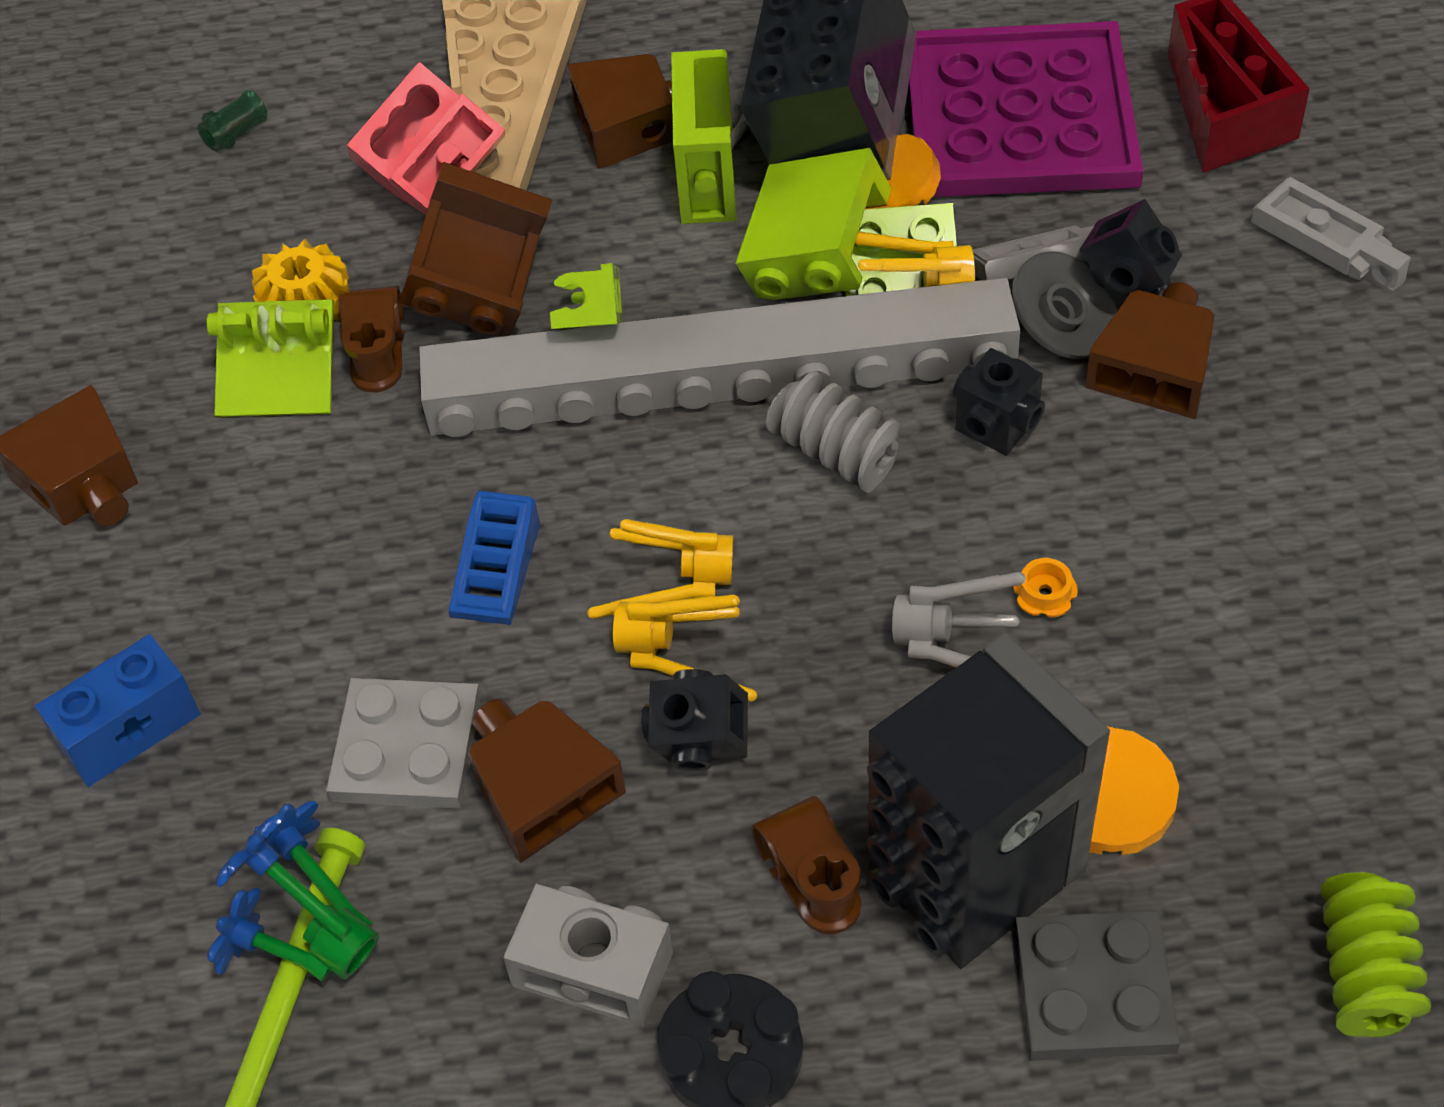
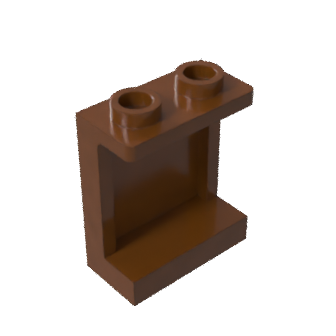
M443 162L428 204L398 303L413 307L417 312L425 316L443 317L467 325L482 335L511 336L521 314L523 306L521 300L539 235L547 220L552 199Z

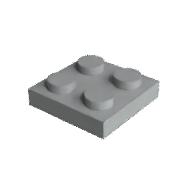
M351 678L326 789L330 802L461 809L470 762L468 750L473 744L475 734L472 719L479 709L481 700L479 684Z

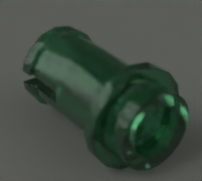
M245 90L241 96L216 113L213 111L204 113L202 122L197 126L198 133L211 150L217 152L223 147L230 150L234 147L236 138L268 118V111L262 99L255 92Z

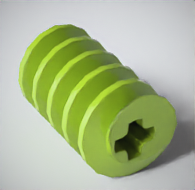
M1350 872L1328 877L1321 884L1320 894L1326 902L1323 906V920L1329 928L1326 932L1327 950L1333 955L1329 960L1330 976L1336 982L1332 989L1333 1003L1340 1010L1336 1014V1028L1345 1035L1356 1037H1385L1399 1033L1410 1024L1412 1019L1420 1018L1431 1010V1001L1427 996L1410 992L1421 988L1427 982L1426 971L1420 966L1410 964L1420 959L1423 955L1422 943L1417 939L1407 937L1419 929V917L1413 912L1405 910L1415 903V890L1409 885L1390 882L1388 879L1374 873Z

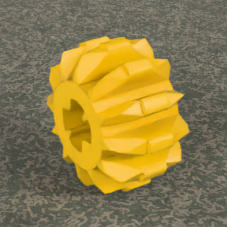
M304 239L298 247L289 248L282 243L280 253L262 254V265L252 270V285L255 293L253 295L254 302L333 299V320L340 321L339 293L340 291L350 290L347 281L349 276L340 256L334 255L327 244H321L313 248Z

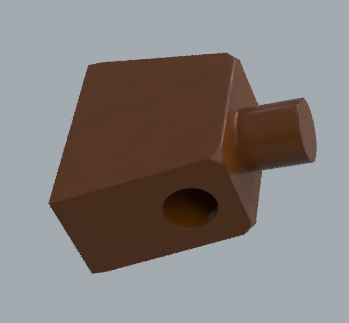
M643 54L568 65L573 103L598 169L673 141L672 79L665 81L655 56Z
M1182 282L1170 283L1163 291L1162 296L1141 290L1131 292L1090 350L1085 388L1196 419L1206 374L1214 321L1213 312L1208 308L1197 306L1198 294L1196 290Z
M92 385L0 435V462L7 476L63 526L70 524L87 513H90L97 524L101 526L113 525L126 515L129 504L121 493L137 485L138 480L104 406Z
M493 699L481 706L475 713L472 725L483 737L472 744L468 750L475 779L515 857L520 863L626 793L621 761L617 756L550 701H539L516 716L503 699Z

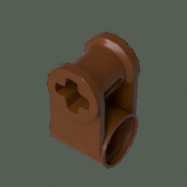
M398 285L340 291L339 293L342 345L344 351L350 356L352 383L358 389L365 392L377 393L388 390L401 378L403 370L402 337L405 336V331H402L400 321L404 320L403 304L398 303L401 296Z
M811 796L751 825L752 836L763 861L771 859L775 867L769 869V871L777 881H780L802 920L811 929L821 934L834 935L848 930L856 923L861 913V898L857 890L860 885V868L857 860L853 857L837 832L829 812L818 797Z

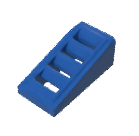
M487 491L476 492L469 514L449 606L451 618L506 625L512 624L540 527L537 505L533 498ZM490 542L512 545L511 549L485 546V543ZM478 566L507 569L506 573L477 569ZM472 587L502 591L501 598L470 594Z

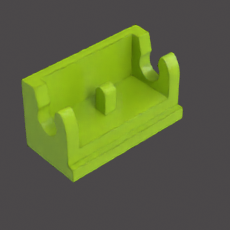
M613 263L600 264L601 270L570 272L559 276L554 281L555 286L573 291L577 288H582V292H574L571 295L573 303L582 305L576 309L564 307L550 312L551 329L562 330L623 323L619 267Z

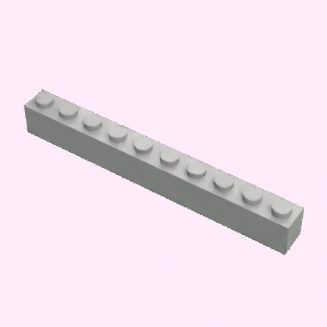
M1006 277L623 322L616 325L589 326L419 346L421 401L430 436L445 434L450 437H461L476 430L501 427L510 430H521L531 424L560 420L569 423H580L594 416L620 413L629 416H639L653 409L679 406L688 409H698L709 403L738 399L747 402H757L768 396L777 395L787 384L801 381L808 373L813 371L824 376L822 390L831 383H836L841 387L860 385L865 388H875L886 382L915 378L923 381H934L945 375L961 373L968 365L975 366L990 348L1011 358L1018 359L1020 326Z

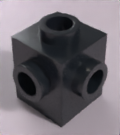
M1146 199L1098 220L1079 249L1090 265L1094 280L1100 287L1106 289L1116 306L1123 304L1129 294L1134 291L1141 290L1156 295L1162 293L1170 285V276L1182 257L1173 232L1167 226L1161 224Z
M990 348L975 366H966L956 380L953 389V397L957 399L955 430L1007 456L1024 434L1033 432L1042 418L1045 409V402L1040 400L1043 373L1033 369L1020 359L1011 358Z
M700 669L679 670L673 674V679L650 681L649 704L644 705L641 716L642 731L648 747L671 762L673 768L686 771L709 769L712 767V760L746 758L748 748V693L728 675H713L709 671Z

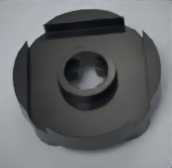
M713 971L699 974L692 979L688 989L680 993L671 1002L659 1026L657 1045L663 1075L679 1101L687 1107H765L768 1104L771 1107L783 1099L791 1090L802 1066L803 1038L796 1006L774 986L749 975H722ZM730 1030L742 1032V1042L750 1046L747 1054L735 1052L729 1061L720 1060L718 1058V1046L712 1040L717 1035L726 1036Z

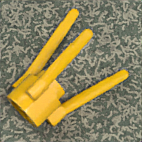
M858 232L855 240L857 245L923 254V258L863 259L858 263V268L861 271H923L924 287L975 281L974 255L971 245L954 246L953 241L932 242Z
M629 519L622 520L620 528L610 530L609 536L612 539L682 551L681 577H693V584L594 606L588 609L587 615L592 619L614 615L619 602L654 603L715 596V585H731L733 535L693 532L648 522L644 523Z
M724 595L654 603L619 602L613 621L614 649L616 653L631 654L630 666L634 669H651L673 676L679 670L695 669L656 656L658 649L670 648L673 636V623L736 618L740 615V609L737 607L740 599L737 595ZM739 685L748 693V701L757 699V692L754 689Z

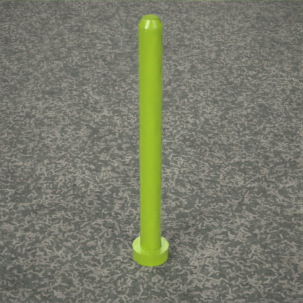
M323 828L319 833L314 849L322 856L319 866L339 888L348 864L358 865L360 863L366 845L362 839L348 831L338 828ZM311 882L309 890L326 906L331 905L315 884ZM303 906L288 943L309 952L310 944L303 939V934L314 916ZM282 958L225 1107L257 1106L307 974V970L302 966Z

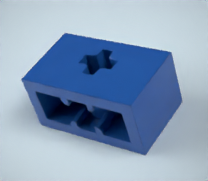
M151 634L143 637L35 705L55 743L87 787L98 782L201 715L183 675Z

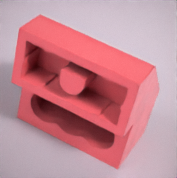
M419 62L352 138L347 147L350 159L402 201L426 214L442 163L446 162L475 172L503 140L505 129L463 93L459 96Z

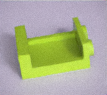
M715 49L671 52L673 149L681 224L737 221L731 131L733 127L727 51Z
M865 148L770 164L768 166L735 263L757 298L780 300L860 288L863 277L852 259V250L865 208L886 205L892 189L871 149Z

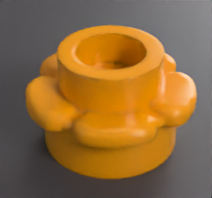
M1039 558L1029 562L1021 572L1025 575V582L1022 585L1013 586L1014 592L1019 595L1017 597L1019 607L1032 616H1039L1042 613L1049 618L1059 617L1068 612L1071 608L1070 601L1077 597L1078 592L1077 584L1069 568L1064 563L1052 558ZM1042 588H1047L1051 591V593L1045 595L1041 594L1039 590Z

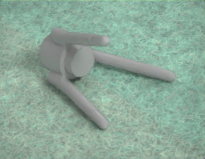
M1021 572L935 587L911 586L910 595L898 594L895 599L892 617L894 644L896 646H908V658L931 659L958 667L971 656L937 646L938 642H949L952 627H1016L1019 625L1020 620L1016 615L952 612L950 603H940L939 601L1022 585L1026 580L1025 575Z

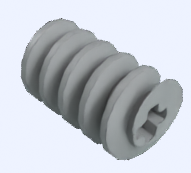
M816 371L808 373L801 381L789 383L782 388L767 410L765 420L767 430L775 435L781 434L783 440L794 447L800 446L802 452L813 459L820 458L821 464L832 471L839 470L841 477L851 483L858 482L860 489L864 492H872L889 474L894 465L899 447L897 439L901 431V423L892 418L878 429L881 420L880 410L872 406L859 416L862 408V399L853 394L841 402L843 388L836 383H831L822 390L824 376Z

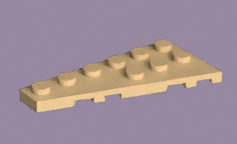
M442 0L451 88L459 96L462 93L505 129L503 140L478 167L475 173L527 191L587 0Z

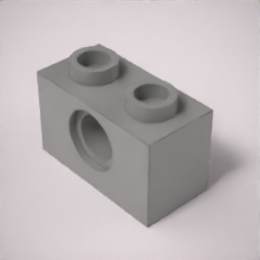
M535 884L503 959L513 987L644 1027L673 955L669 923L663 922L658 915L648 909L639 906H626L624 909L597 902L590 894L575 887L562 886L556 890ZM591 943H601L608 946L605 951L597 956L583 957L577 954L581 948Z

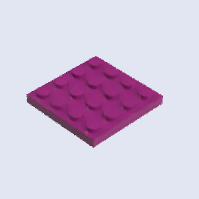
M1118 21L915 31L916 41L908 85L912 134L923 139L928 144L940 163L941 179L933 197L1142 187L1144 171Z

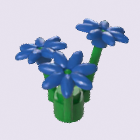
M308 801L296 810L293 805L284 804L277 815H273L266 819L263 824L255 827L254 834L247 839L246 849L235 852L221 868L216 878V884L221 888L245 863L260 877L264 873L270 876L314 916L303 934V939L310 944L309 952L265 934L264 926L257 923L260 914L253 912L261 895V889L254 888L249 892L240 890L235 893L232 899L230 916L223 915L216 921V929L221 935L209 947L207 953L208 960L215 963L217 974L222 975L225 972L232 955L239 958L244 949L252 952L259 948L302 966L321 982L327 978L331 971L341 979H346L365 962L376 946L379 933L371 928L373 922L351 904L306 850L308 842L303 836L320 826V822L316 818L311 817L319 805L316 801ZM280 853L288 861L295 860L331 905L326 906L277 861Z

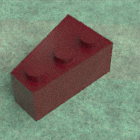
M1187 0L1175 4L1167 55L1202 173L1299 139L1310 88L1234 1Z

